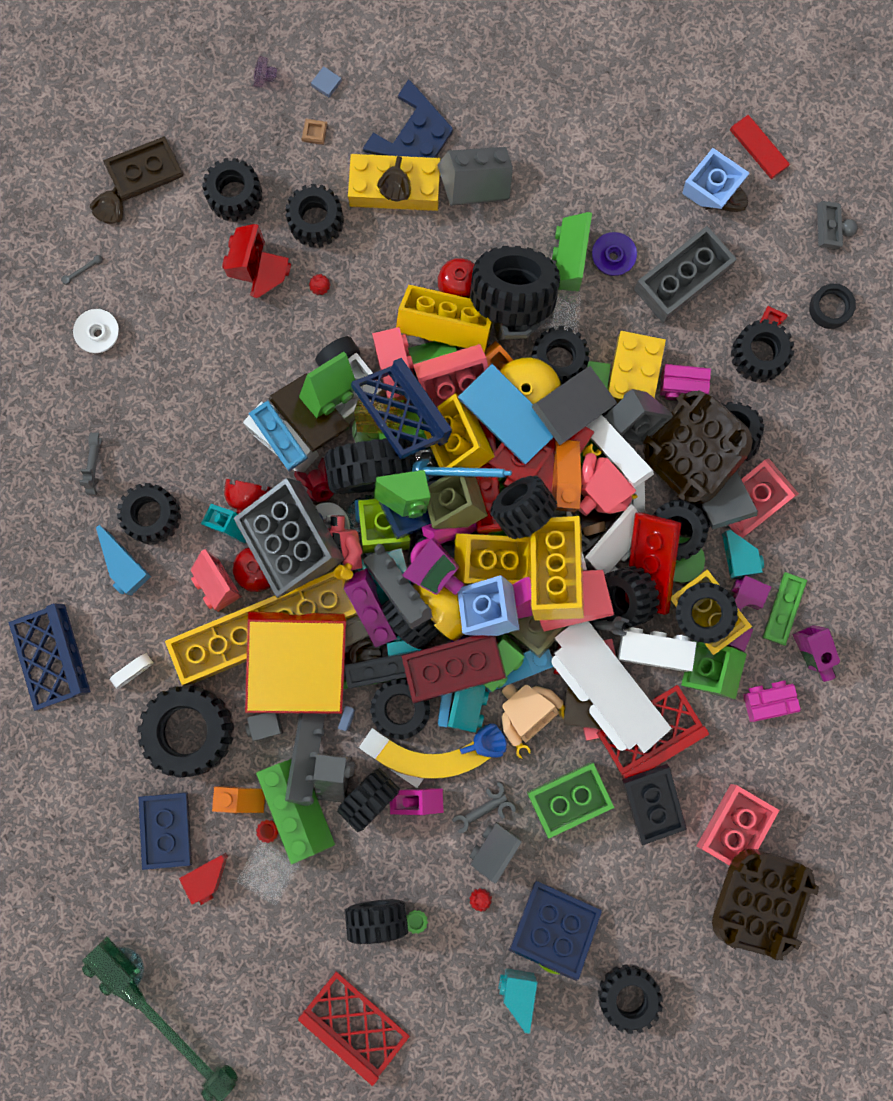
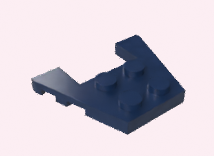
M407 80L398 94V99L414 107L415 111L394 143L373 132L363 147L365 153L385 156L436 158L453 133L451 125L410 80Z

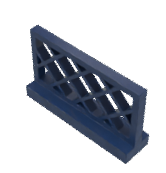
M402 358L394 360L393 365L352 381L351 387L400 459L432 445L438 444L441 446L448 442L452 428ZM390 375L395 382L394 386L380 382L381 378ZM370 385L375 387L374 394L364 392L361 386ZM378 388L392 392L390 399L376 395ZM394 393L403 395L407 399L406 404L392 400ZM374 401L388 405L386 412L376 410L373 406ZM390 406L404 410L403 416L390 414ZM409 411L417 414L420 418L419 422L406 419V412ZM386 419L400 423L399 430L388 428ZM403 424L417 428L415 436L401 432ZM419 429L428 431L432 438L424 439L418 437ZM399 438L412 441V446L403 450L398 442Z
M54 603L46 606L45 609L8 622L34 711L91 692L65 604ZM47 614L50 622L47 629H44L37 624L41 616ZM26 623L30 625L26 637L19 635L18 624ZM35 629L44 633L39 644L30 640ZM49 636L54 638L56 642L53 652L44 647ZM28 644L37 648L32 659L26 657L24 653ZM42 651L51 655L46 667L37 662ZM55 658L60 660L63 665L59 674L50 669ZM34 666L44 670L39 681L31 677V671ZM48 673L57 677L52 689L43 684ZM62 680L68 683L69 694L63 695L57 692ZM42 688L50 692L46 702L39 704L37 694Z

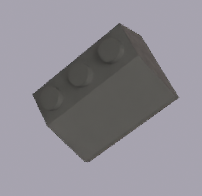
M506 147L450 150L437 165L450 206L499 202L510 199L513 165Z

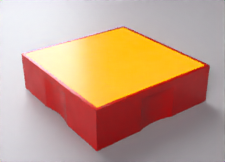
M248 612L245 713L342 714L346 634L345 615L339 613L291 615L283 612Z

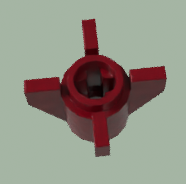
M323 457L319 462L318 469L310 471L308 475L304 472L295 471L294 476L296 480L301 481L308 488L307 493L312 501H327L334 495L328 486Z

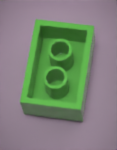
M592 762L526 792L548 839L614 808Z

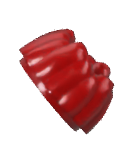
M323 274L313 276L309 283L310 291L316 295H324L330 289L329 279Z
M273 820L261 821L256 829V836L263 843L273 842L279 834Z
M475 889L469 898V903L475 911H486L490 908V904H492V896H490V892H487L486 889Z

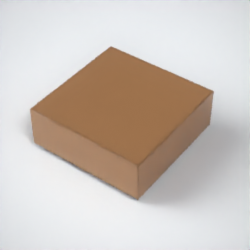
M305 118L302 142L324 145L327 122Z

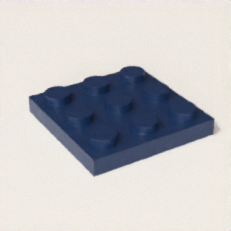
M535 881L509 951L578 981L602 910Z

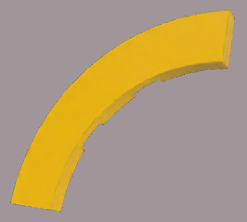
M389 740L375 760L401 774L417 778L438 779L468 772L480 766L491 757L479 755L476 750L461 754L460 749L443 754H423L407 750ZM474 741L464 747L474 745Z

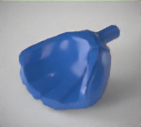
M489 723L477 731L473 740L474 745L461 748L460 752L465 754L476 750L477 754L482 756L502 757L507 750V740L496 724Z

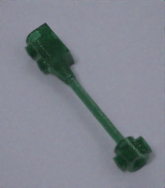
M106 936L82 960L85 964L82 967L83 973L89 978L96 976L102 982L99 985V989L104 995L109 996L112 993L115 997L118 996L134 1008L139 1009L205 1078L201 1084L204 1088L201 1094L206 1101H223L236 1086L235 1082L238 1080L234 1069L224 1065L222 1068L218 1066L212 1071L146 1002V998L133 980L140 970Z

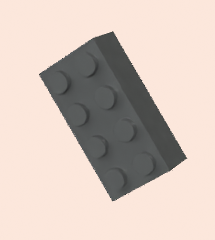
M706 226L639 279L634 291L659 320L664 323L733 267L737 258L713 231Z

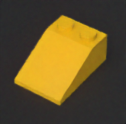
M707 569L671 596V601L677 607L681 595L693 585L704 582L718 585L719 583ZM704 598L694 604L692 617L698 625L711 627L720 620L721 608L716 601ZM739 609L735 627L726 638L718 642L704 643L713 655L752 627Z

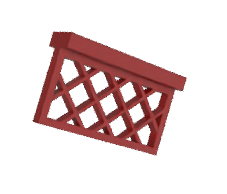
M678 685L650 700L654 706L661 708L660 714L662 717L665 709L677 712L675 724H669L673 728L671 739L667 741L659 740L658 742H662V744L656 747V742L652 746L651 751L647 753L639 752L637 744L634 750L626 748L625 751L633 752L631 763L624 767L618 760L620 750L617 749L615 755L611 747H616L608 743L604 736L605 732L603 730L597 732L598 737L623 779L655 768L709 735L706 727L701 724ZM676 692L680 699L678 709L666 706L667 697ZM663 699L662 705L656 704ZM681 713L690 715L695 724L687 729L678 727ZM677 729L682 730V732L676 735ZM637 754L642 755L641 757L636 759Z
M337 971L298 1017V1021L372 1087L410 1037ZM336 979L344 985L345 996L331 997L330 986ZM347 988L355 995H348ZM326 991H328V998H322ZM345 999L346 1014L332 1015L331 1000ZM348 999H361L363 1001V1012L349 1013ZM328 1001L329 1016L319 1017L312 1009L318 1002ZM366 1005L369 1006L373 1011L366 1012ZM378 1014L381 1017L382 1028L368 1030L367 1015ZM364 1015L365 1030L350 1032L349 1017ZM347 1017L348 1032H335L332 1019ZM329 1019L330 1026L326 1024L323 1020ZM384 1021H386L391 1027L385 1028ZM396 1030L403 1036L396 1045L386 1046L385 1031ZM382 1032L383 1046L369 1048L368 1033ZM365 1034L366 1048L355 1049L352 1047L351 1035ZM347 1035H348V1042H347L345 1039H343L341 1036H347ZM392 1049V1051L387 1056V1050ZM384 1050V1061L377 1069L370 1062L369 1052ZM361 1052H366V1054H367V1059H366L363 1055H361L360 1053H361Z

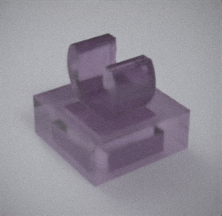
M258 57L254 69L253 87H262L264 82H274V78L277 76V68L267 67L268 58Z

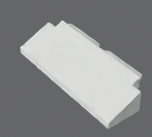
M589 621L570 625L555 637V641L559 643L561 648L554 653L555 656L551 660L552 665L579 700L586 701L590 699L593 703L589 708L590 714L618 750L622 751L626 748L630 750L637 744L638 749L645 753L672 729Z

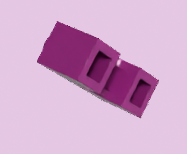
M366 568L353 574V577L349 580L345 579L344 590L375 648L397 639L396 632L385 618L377 595V586L368 569Z
M746 575L741 577L740 580L736 579L731 592L734 593L733 597L737 608L740 611L744 606H749L756 610L762 609L771 586ZM748 629L727 646L742 652L745 651L753 629Z

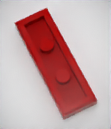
M749 115L730 128L733 135L771 180L789 167L790 163Z

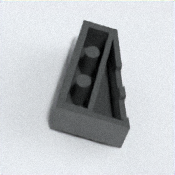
M328 753L316 755L313 781L315 788H318L316 790L318 800L342 803L346 799L349 778L354 776L355 762H351L352 756Z

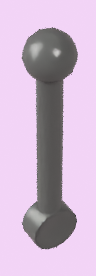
M96 255L94 260L71 275L62 276V283L69 284L71 279L96 263L100 264L103 260L102 257Z

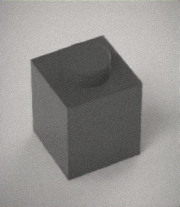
M263 713L247 718L248 723L245 724L248 737H252L253 741L283 734L278 713Z

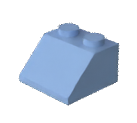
M712 148L685 181L682 194L699 206L722 209L748 177L749 172Z
M502 575L464 586L459 590L458 600L464 635L498 636L519 630L513 585Z

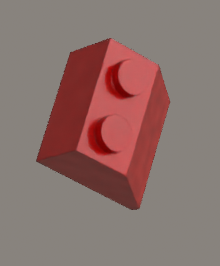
M251 224L237 227L234 235L230 236L228 244L230 250L228 256L225 255L222 264L227 277L253 283L258 252L263 251L265 244L259 225Z

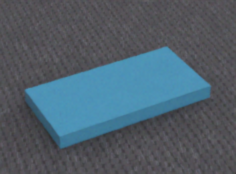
M493 364L458 396V399L524 465L554 438L531 407L533 404Z

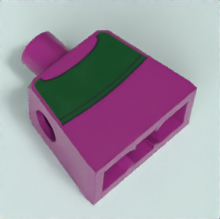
M434 538L429 540L402 575L436 595L445 587L456 596L464 585L463 582L454 576V573L460 566Z
M812 625L792 634L808 669L819 672L823 682L836 678L833 666L839 664L840 659L829 628Z

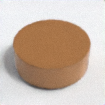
M605 522L583 527L584 536H589L606 531Z

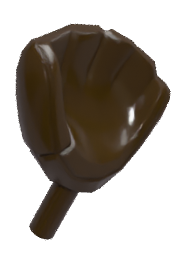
M400 156L396 158L395 166L386 170L377 182L380 193L386 199L395 202L407 200L411 194L410 179L400 168L402 157Z
M115 186L112 191L107 190L101 193L90 204L94 217L107 224L119 223L123 219V202L120 196L117 195L118 192Z
M741 187L735 191L721 210L741 212L746 209L748 197Z
M366 638L353 644L349 652L345 653L344 658L348 659L349 663L382 657V650L380 646L375 648L371 638Z

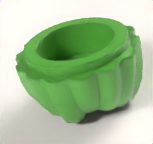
M413 910L407 914L409 932L419 934L426 929L428 921L424 912Z

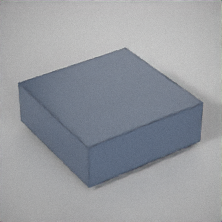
M323 66L311 82V86L330 98L342 82V79Z
M345 706L338 729L349 730L356 711L354 708Z

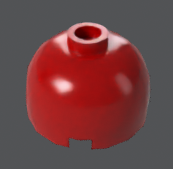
M454 258L447 261L441 267L438 275L439 291L470 298L474 263L465 258Z
M226 479L224 497L228 505L237 509L236 513L239 514L270 491L272 487L267 486L266 491L262 490V486L259 484L236 480L234 485L230 484L231 479Z
M245 548L239 552L233 562L232 569L235 581L242 588L250 592H262L269 589L271 586L250 548Z

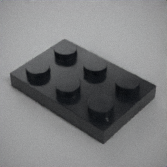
M668 764L622 779L642 846L687 830Z

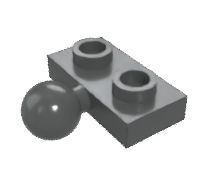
M821 201L817 204L819 247L831 249L843 247V235L851 237L856 234L858 230L856 221L846 219L842 222L840 203Z

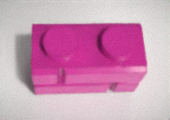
M665 364L661 374L660 395L665 396L667 400H677L676 398L681 393L686 394L691 391L700 390L709 394L711 368Z
M784 680L771 683L772 688L763 689V685L748 688L749 693L743 694L749 721L756 722L800 712L801 709L795 685H786Z

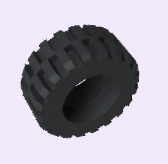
M509 245L502 246L499 249L496 247L489 252L483 253L474 263L470 298L477 312L479 311L484 318L488 317L493 323H502V326L507 327L509 325H514L515 327H522V325H527V327L533 326L535 322L540 323L548 318L556 307L560 285L559 270L549 257L546 258L542 252H535L532 248L527 247L525 249L521 248V246L509 247Z
M387 438L338 446L327 451L324 457L328 486L334 494L374 491L376 477L412 472L413 464L416 462L415 453L400 459ZM400 438L398 440L403 450L411 447L413 444L409 440Z
M186 685L171 687L167 691L158 693L157 698L150 700L146 705L148 707L146 712L142 711L140 719H143L142 725H138L137 732H141V739H138L139 747L144 748L145 752L142 753L144 758L152 762L151 766L153 768L160 769L165 775H173L177 778L204 774L221 763L220 760L226 757L229 752L227 749L233 741L231 731L234 730V723L230 721L232 715L225 708L223 700L217 698L216 694L211 691ZM181 709H193L199 712L204 717L207 725V737L203 746L190 754H181L174 751L166 740V724L171 715Z

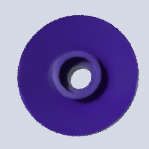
M610 232L597 239L592 249V259L595 266L602 273L610 276H619L632 269L637 259V249L634 242L625 234ZM614 253L618 258L612 260L609 255Z

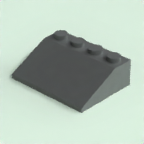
M290 478L284 479L234 517L237 526L277 598L322 576L345 560L301 481Z

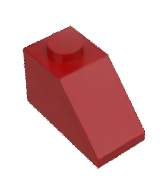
M259 251L250 296L259 298L282 283L285 276H289L291 263L288 262L289 258Z
M226 853L179 878L191 904L199 901L200 905L214 898L212 893L218 890L228 858Z

